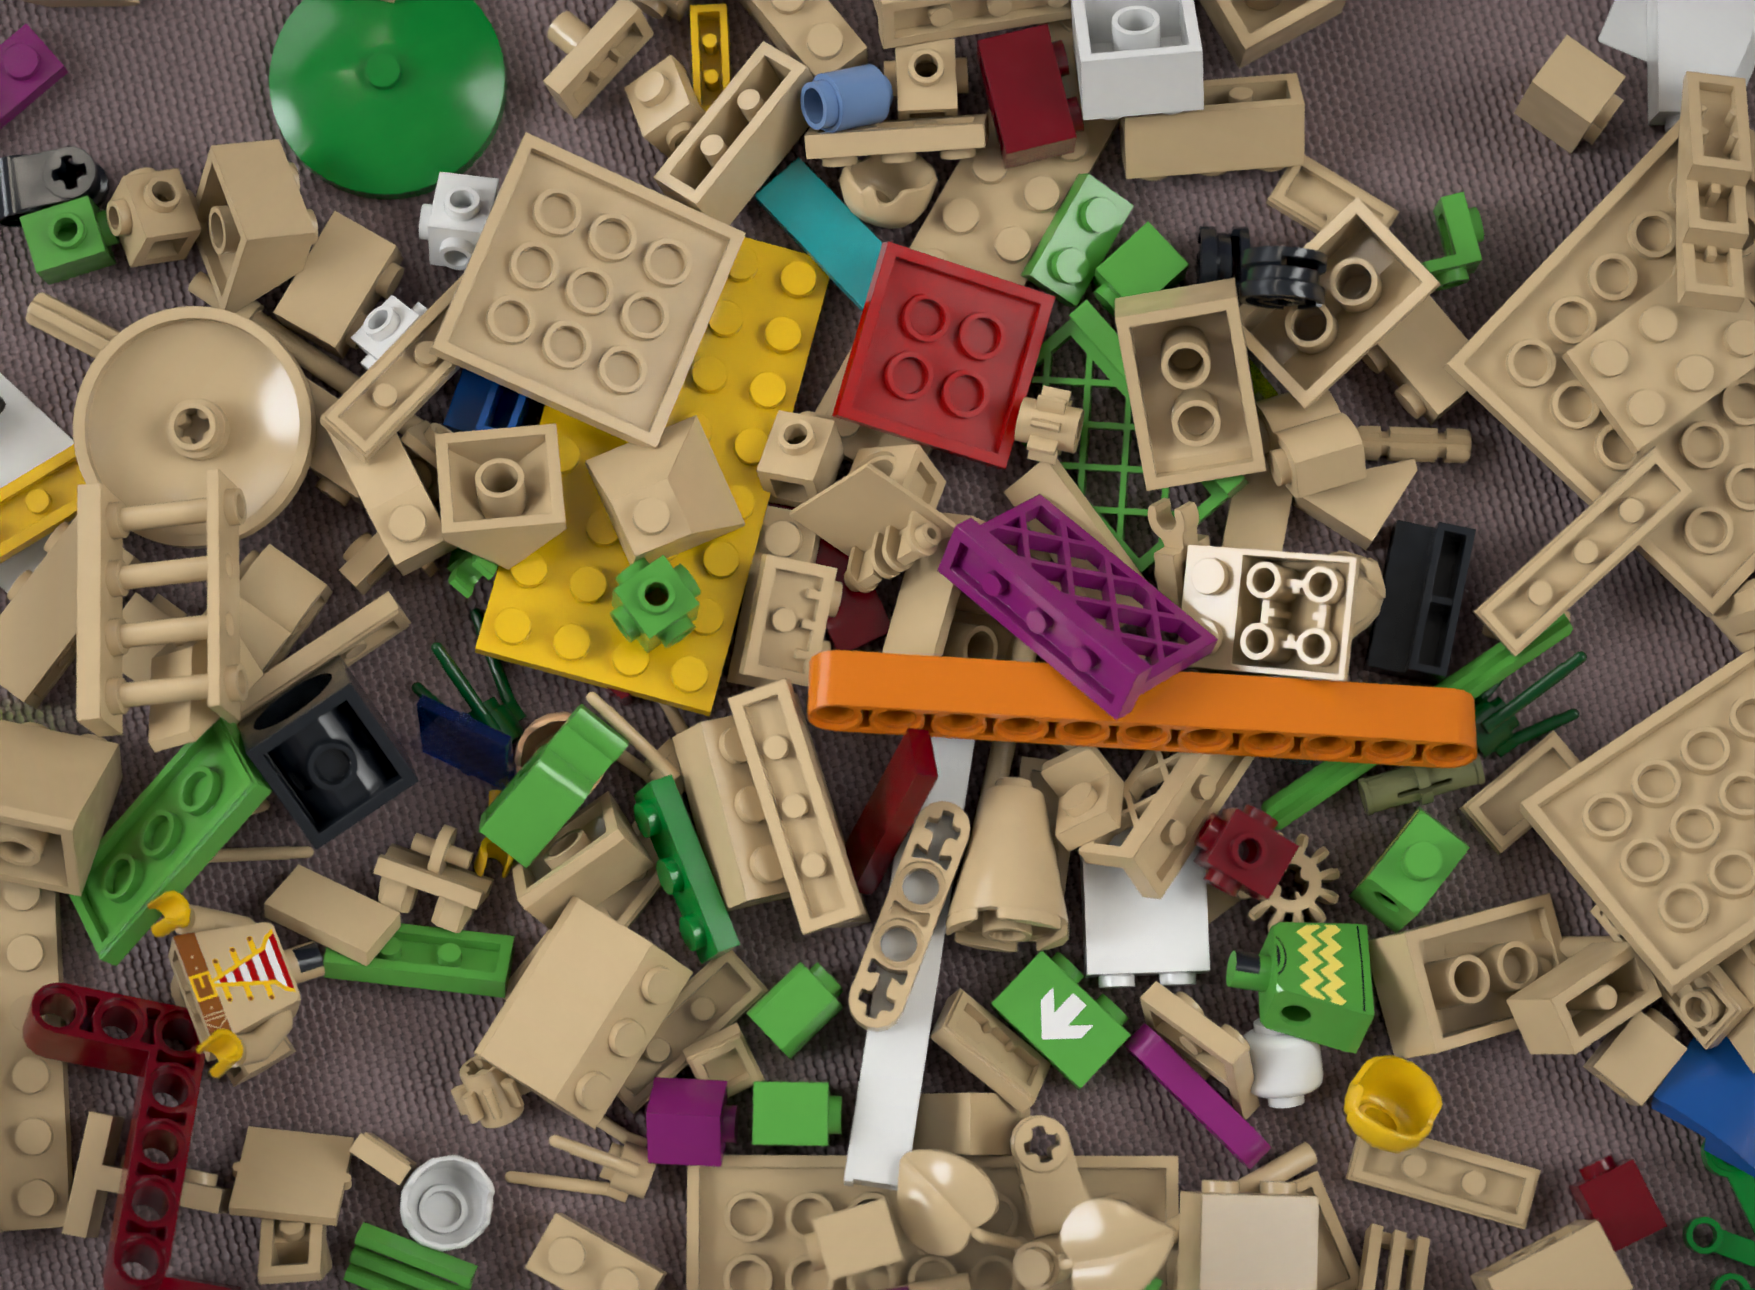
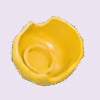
M1392 1054L1375 1056L1367 1060L1350 1082L1344 1100V1112L1347 1114V1122L1353 1132L1371 1147L1394 1154L1419 1147V1144L1432 1131L1434 1121L1442 1108V1098L1432 1078L1414 1062Z

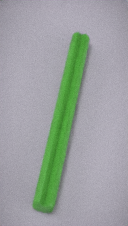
M1563 613L1516 657L1499 642L1434 687L1464 690L1475 699L1570 635L1573 630L1572 625L1565 613ZM1323 761L1264 801L1261 810L1278 821L1276 830H1282L1378 764Z

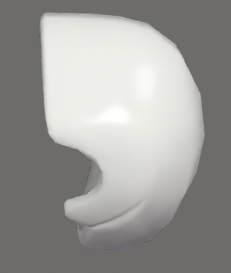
M458 1155L431 1158L417 1167L405 1182L401 1192L400 1204L402 1224L407 1229L408 1234L420 1245L441 1252L465 1248L478 1238L490 1224L495 1193L493 1182L480 1165L472 1160Z

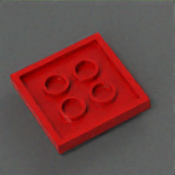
M889 241L882 243L832 416L999 470L1006 469L1015 439V428L1023 398L1027 397L1056 296Z

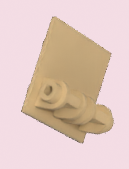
M869 462L794 508L789 514L790 517L849 556L847 571L844 573L845 584L850 590L863 593L874 590L883 577L892 579L899 575L900 572L909 569L913 562L920 557L926 558L933 555L940 541L952 535L957 525Z

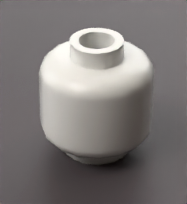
M1260 1018L1256 1019L1253 1023L1254 1028L1243 1036L1250 1046L1249 1054L1254 1073L1251 1093L1258 1097L1268 1098V1105L1273 1108H1290L1302 1105L1305 1102L1304 1095L1314 1091L1322 1084L1323 1066L1320 1044L1266 1029L1260 1022Z

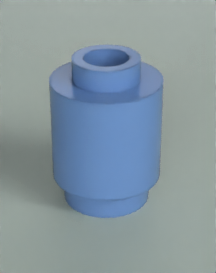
M872 64L818 74L812 82H808L803 86L800 96L801 110L808 125L815 130L822 129L825 132L831 133L881 123L886 119L893 102V90L889 79Z

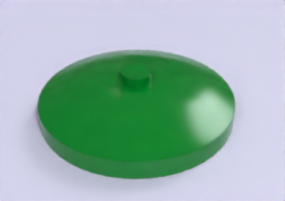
M303 0L287 19L276 41L270 63L269 93L274 116L283 137L297 158L314 175L327 184L355 196L379 200H398L417 197L435 191L439 172L463 174L482 156L497 132L503 116L507 94V71L498 37L485 13L474 0H395L394 3L382 0Z

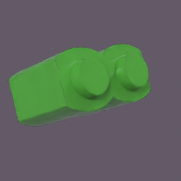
M799 962L747 1014L781 1051L791 1059L843 1009L836 998L844 991L838 982L818 962L809 970Z

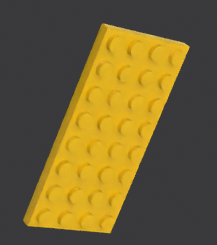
M744 237L665 426L666 428L697 415L745 522L744 527L666 558L673 568L678 564H682L700 588L701 594L696 597L700 604L697 619L693 621V624L696 626L695 629L670 648L666 649L663 644H660L649 653L644 650L637 639L630 643L619 631L610 616V612L614 610L612 595L613 589L619 586L615 578L630 564L589 474L585 461L629 442L545 405L539 425L556 423L566 530L511 569L498 567L476 643L475 653L602 688L616 689L627 692L635 697L710 717L771 494L763 490L756 470L778 411L793 413L830 279L808 254ZM659 587L645 596L646 601L653 606H661L667 602V598Z

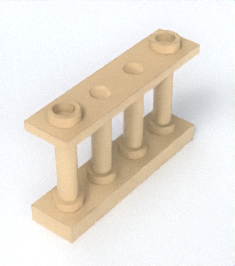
M219 469L207 470V498L126 507L124 502L101 482L77 485L76 721L98 737L123 735V714L128 712L129 707L208 699V707L228 723L241 722L240 701L247 699L248 679L245 668L240 664L239 525L244 524L246 521L247 508L242 490ZM207 522V556L126 565L123 560V538L128 537L129 531ZM207 581V615L126 623L123 619V596L128 595L129 589ZM208 639V674L126 682L123 678V655L128 653L129 648Z

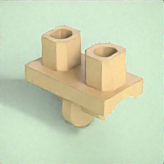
M446 824L442 827L437 839L416 833L411 849L392 843L386 854H381L378 857L374 869V874L382 876L379 886V903L400 913H409L413 909L418 890L439 896L431 922L438 927L455 933H460L466 927L475 909L477 910L489 896L494 879L484 875L482 877L478 876L476 872L468 870L474 853L454 846L457 828Z

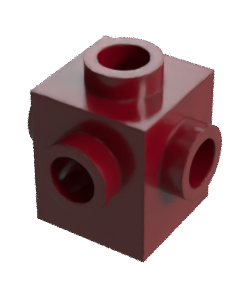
M1246 804L1243 811L1237 808L1223 809L1220 816L1212 813L1207 818L1194 842L1201 849L1193 862L1208 870L1203 879L1225 894L1236 897L1239 890L1254 899L1269 900L1300 846L1274 831L1278 825L1277 820L1258 808ZM1240 843L1242 844L1244 849L1242 858H1240L1238 854V847Z

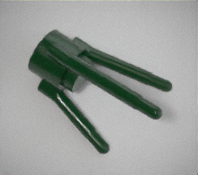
M474 608L470 614L476 634L479 637L484 616L480 609ZM439 642L433 643L431 646L433 654L471 709L464 716L470 726L468 727L420 682L412 684V691L460 736L471 754L479 749L484 758L488 760L517 742L524 732L519 722L526 717V714L515 700L501 660L485 656L503 703L500 706L495 697L482 702L443 645Z
M1583 651L1577 652L1507 704L1499 696L1490 702L1487 701L1505 679L1475 698L1478 754L1485 759L1495 751L1502 758L1516 746L1576 720L1579 717V711L1572 708L1512 733V730L1520 725L1515 714L1587 660L1586 653Z

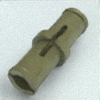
M1478 752L1477 758L1472 763L1457 768L1404 766L1365 778H1357L1359 796L1367 816L1418 801L1423 806L1433 803L1434 796L1485 783L1484 771Z

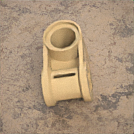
M1028 1116L1014 1127L1010 1137V1147L1021 1184L1019 1188L1033 1237L1036 1239L1061 1232L1063 1223L1070 1212L1081 1203L1090 1200L1082 1173L1077 1167L1069 1135L1064 1126L1057 1120L1046 1116ZM1039 1126L1042 1133L1054 1135L1055 1144L1047 1147L1048 1158L1041 1161L1036 1153L1025 1152L1024 1143L1033 1139L1032 1128Z

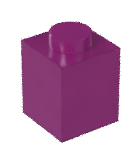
M654 1077L646 1112L648 1163L722 1166L726 1142L736 1143L739 1124L738 1106L728 1105L727 1081Z

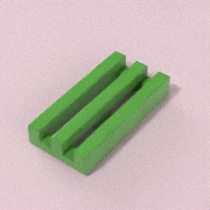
M363 1222L354 1241L356 1245L351 1252L350 1264L343 1280L369 1290H471L478 1266ZM369 1249L372 1250V1251H375V1252H377V1253L383 1254V1255H385V1256H388V1257H390V1258H393V1259H396V1260H398V1261H401L402 1263L397 1262V1261L392 1260V1259H389V1258L384 1257V1256H382V1255L376 1254V1253H374V1252H371V1251H369ZM425 1271H427V1272H429V1273H432V1274H434V1275L440 1276V1277H442V1278H445V1279H447V1280H450V1281H452V1282L458 1283V1285H457V1284H454V1283H451V1282H449V1281H446V1280H444V1279H441V1278H439V1277L433 1276V1275H431V1274H428V1273H426Z

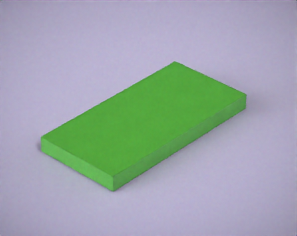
M220 717L197 741L185 744L100 840L81 897L69 894L100 960L117 966L162 916L159 910L148 909L147 904L167 891H176L181 894L273 791L247 755L240 730L236 723H228Z

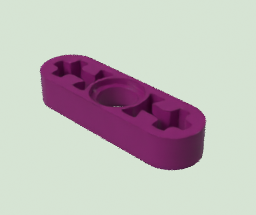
M1143 1023L1123 1044L1124 1048L1246 1168L1251 1170L1271 1149L1266 1140L1147 1024Z

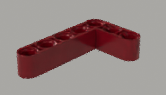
M67 983L44 985L34 994L22 1027L24 1042L34 1054L48 1059L139 1076L103 1274L104 1290H159L170 1265L205 1061L204 1052L199 1054L196 1050L201 1043L189 1011L186 1007ZM46 1014L60 1016L66 1021L67 1025L54 1027L47 1024L41 1016ZM115 1026L122 1029L128 1038H112L104 1032L103 1028ZM175 1038L180 1040L187 1046L188 1050H173L165 1044L164 1039ZM166 1093L174 1097L179 1105L176 1107L164 1106L153 1095ZM143 1150H160L168 1157L170 1162H153L145 1156ZM137 1205L149 1206L158 1213L160 1219L155 1221L144 1220L134 1212L132 1207ZM125 1263L140 1264L148 1270L150 1277L146 1279L130 1277L124 1271L122 1265Z

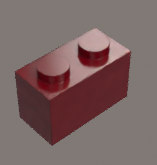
M1048 24L977 40L976 57L1005 169L1073 153L1077 139L1076 133L1084 131V123L1077 97L1067 98L1061 77L1069 75L1070 71L1062 40L1052 42Z

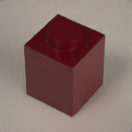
M1612 1153L1605 1155L1579 1168L1578 1170L1583 1179L1568 1186L1585 1220H1598L1614 1252L1667 1227L1634 1159H1622L1616 1162Z

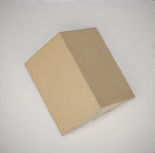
M556 423L435 434L443 541L509 570L566 530Z
M607 791L573 815L527 868L515 859L511 867L518 902L527 912L551 930L572 896L581 899L595 908L652 868L655 863L616 800Z

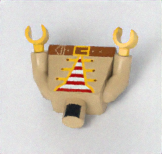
M167 891L147 904L148 909L159 910L165 917L151 926L153 935L158 938L165 937L174 930L180 934L173 937L168 958L201 1043L196 1050L199 1054L204 1052L207 1062L219 1060L209 1070L210 1074L214 1078H219L231 1067L253 1064L268 1059L293 1028V1018L296 1016L301 1002L300 992L296 984L325 975L323 959L316 943L310 941L283 950L272 923H256L251 917L191 905L183 895L176 891Z

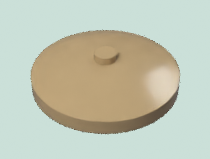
M185 306L166 309L150 314L123 329L108 342L90 365L79 389L74 408V449L80 472L86 484L101 482L124 502L126 507L207 498V470L219 469L242 490L245 497L247 516L245 523L239 525V540L254 534L268 525L287 507L307 475L315 448L316 413L314 400L306 377L296 359L275 336L255 322L236 313L213 307ZM207 522L132 531L146 539L167 546L187 549L207 548Z

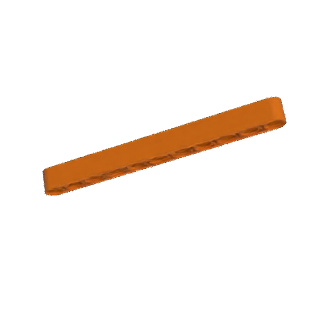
M847 650L820 652L812 656L809 661L807 717L813 726L823 730L904 735L909 727L928 730L931 737L1431 768H1457L1470 764L1477 758L1474 697L1464 690L1454 688L1180 671L1139 695L1132 711L1115 720L1048 663Z

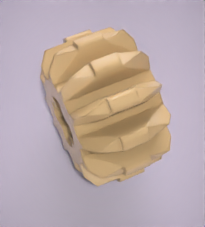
M1299 834L1295 839L1294 843L1300 847L1287 869L1296 872L1295 882L1303 886L1302 894L1300 895L1296 891L1290 895V900L1280 897L1281 886L1277 885L1269 900L1258 899L1260 903L1247 914L1250 921L1254 922L1266 910L1271 912L1272 916L1268 923V932L1272 925L1283 922L1284 916H1288L1289 922L1304 923L1302 911L1313 923H1323L1326 921V916L1315 903V900L1327 905H1334L1338 902L1339 895L1332 890L1321 888V883L1337 880L1340 877L1339 870L1337 868H1330L1319 871L1317 864L1326 859L1329 851L1323 846L1317 849L1310 858L1304 855L1309 838L1305 834ZM1241 890L1237 894L1239 900L1252 898Z

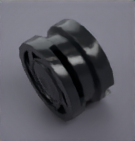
M1200 226L1197 241L1201 245L1199 246L1196 258V284L1233 278V256H1235V283L1239 300V287L1242 282L1246 281L1247 270L1241 268V256L1244 249L1250 248L1248 227H1232L1230 232H1217L1215 226Z
M1259 246L1242 251L1241 268L1247 270L1246 281L1242 282L1239 287L1240 302L1250 306L1284 310V307L1297 306L1299 310L1322 307V304L1325 302V288L1319 284L1320 275L1327 271L1326 254L1312 249L1289 246Z

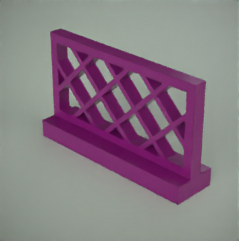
M1041 494L981 525L973 518L957 524L937 569L938 572L1115 720L1132 711L1139 695L1212 653L1218 641L1209 631ZM1036 518L1051 530L1054 535L1027 530V522ZM1004 544L1016 546L1017 555ZM1030 549L1057 554L1058 563L1033 559L1030 556ZM1071 557L1087 560L1098 571L1073 567ZM1049 581L1059 582L1061 591ZM1074 586L1099 590L1102 594V600L1075 595ZM1115 594L1130 596L1140 603L1143 608L1119 604L1116 602ZM1094 618L1104 619L1106 628ZM1119 622L1145 627L1147 637L1122 633ZM1161 631L1176 633L1188 645L1163 641ZM1139 655L1150 657L1151 665H1149Z

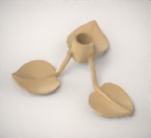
M936 1149L910 1151L905 1153L900 1159L897 1212L900 1225L908 1239L924 1252L938 1256H950L962 1251L967 1246L971 1235L981 1243L1013 1249L1016 1252L1013 1259V1271L1016 1279L1025 1287V1290H1046L1065 1281L1071 1275L1074 1290H1143L1162 1268L1175 1238L1176 1230L1171 1225L1153 1219L1127 1203L1109 1198L1091 1199L1075 1207L1065 1219L1060 1236L1050 1234L1028 1242L1021 1235L1011 1237L987 1232L980 1226L987 1223L996 1214L999 1199L993 1183L982 1169L963 1157Z

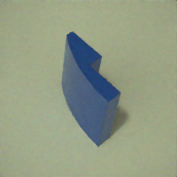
M1694 1036L1686 1047L1688 1049L1654 1093L1651 1108L1705 1137V1151L1755 1178V1074L1752 1073L1727 1036L1718 1046L1707 1050Z

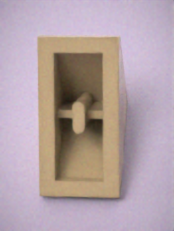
M1415 459L1366 469L1367 478L1301 498L1292 496L1294 506L1362 549L1367 550L1417 472Z
M997 1093L920 1094L912 1151L936 1149L955 1155H1012L1010 1147L1012 1131L1021 1120L1030 1116V1107L1020 1113ZM1030 1141L1024 1143L1025 1152H1030Z

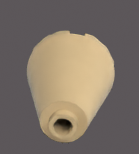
M1019 777L1000 778L996 780L995 786L983 791L946 918L945 932L947 936L955 932L954 941L961 945L980 950L1017 952L1018 942L1037 940L1036 951H1043L1062 946L1069 940V921L1044 794L1032 788V782L1028 779Z

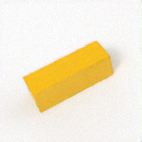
M727 3L690 5L693 90L700 107L705 111L710 108L731 82Z

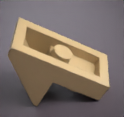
M261 1218L258 1264L259 1284L322 1280L332 1269V1260L326 1239L327 1225Z

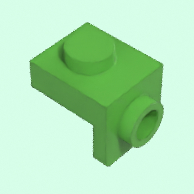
M1464 192L1440 197L1433 210L1445 257L1421 264L1440 282L1441 285L1436 289L1437 291L1455 288L1469 282L1468 274L1474 273L1482 261L1478 246L1479 242L1484 241L1482 220L1476 207L1468 208Z

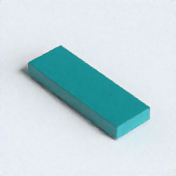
M798 157L754 196L758 204L814 260L847 297L863 311L882 242Z

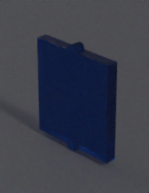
M421 696L416 705L422 752L460 769L467 776L472 775L503 790L515 776L512 737L473 719L466 712L460 713L427 696Z

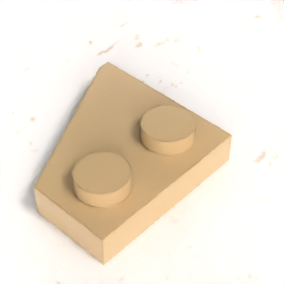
M1156 981L1140 997L1146 1024L1204 1080L1212 1075L1223 1083L1230 1091L1232 1108L1247 1120L1260 1106L1258 1096L1251 1093L1254 1073L1249 1054L1250 1046L1247 1040L1230 1025L1223 1024L1219 1027L1205 1017L1201 1007L1186 993L1177 991L1176 994H1173Z

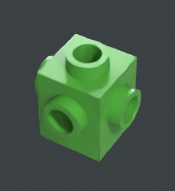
M664 555L650 564L646 558H641L624 569L615 578L619 586L613 589L612 606L614 610L610 612V616L619 631L630 643L637 639L644 650L649 653L660 644H663L666 649L670 648L695 629L696 626L693 624V621L697 619L700 605L696 597L701 594V591L692 575L682 564H678L673 568ZM657 587L667 598V602L661 606H653L645 599V596Z

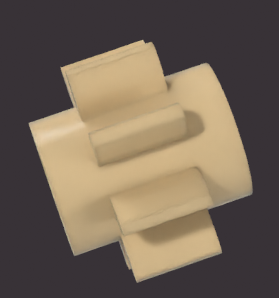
M1043 385L1042 393L1038 395L1037 399L1023 398L1015 428V441L1028 443L1026 450H1029L1028 459L1056 465L1058 455H1061L1062 451L1073 454L1076 452L1083 427L1084 409L1072 407V401L1070 400L1072 391Z
M477 1055L462 1065L459 1076L463 1084L452 1088L451 1093L460 1114L467 1115L470 1123L474 1124L480 1120L481 1125L485 1128H498L513 1122L523 1113L525 1104L521 1095L531 1092L530 1090Z

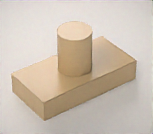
M618 0L592 29L570 11L561 13L551 23L547 37L553 44L565 52L567 56L543 82L558 106L574 119L578 117L654 35L640 8L630 0Z

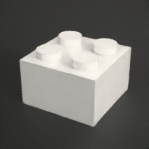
M1071 0L1073 49L1083 120H1116L1126 116L1160 113L1173 115L1183 111L1204 110L1203 49L1194 0Z

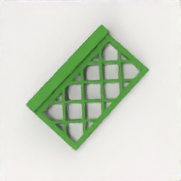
M1086 299L1069 315L1071 319L1041 345L1035 370L1044 362L1043 377L1033 376L1030 384L1042 385V389L1043 385L1049 387L1051 385L1084 387V421L1081 432L1079 463H1060L1065 470L1079 471L1078 488L1084 496L1086 494L1087 471L1121 473L1118 508L1093 505L1092 507L1143 575L1155 564L1154 553L1162 549L1164 543L1159 537L1158 543L1139 558L1124 541L1126 516L1148 517V509L1127 508L1129 474L1143 475L1142 466H1130L1132 432L1136 431L1134 424H1132L1133 415L1118 334ZM1073 338L1087 353L1085 379L1052 377L1053 354L1069 339ZM1094 363L1110 380L1093 379ZM1093 388L1118 389L1126 397L1124 423L1091 421ZM1090 429L1124 431L1121 465L1088 464ZM1021 442L1027 448L1028 443ZM1243 475L1201 482L1211 496L1197 507L1199 512L1198 525L1249 483ZM1170 487L1162 488L1161 499L1170 498ZM1101 514L1118 515L1117 532Z

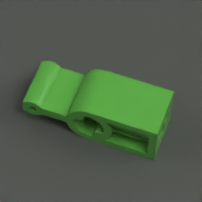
M580 704L551 740L542 745L482 813L479 832L527 868L577 811L591 792L594 784L628 747L629 741L587 707Z

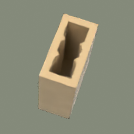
M1202 1180V1191H1180L1178 1290H1317L1319 1196L1297 1194V1182L1260 1181V1193L1239 1192V1181Z

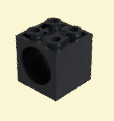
M340 655L242 719L241 722H238L247 755L315 850L419 782L407 751Z

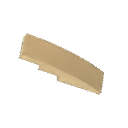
M1686 71L1683 78L1676 190V265L1679 306L1738 313L1745 299L1742 248L1749 236L1745 187L1753 172L1746 78Z

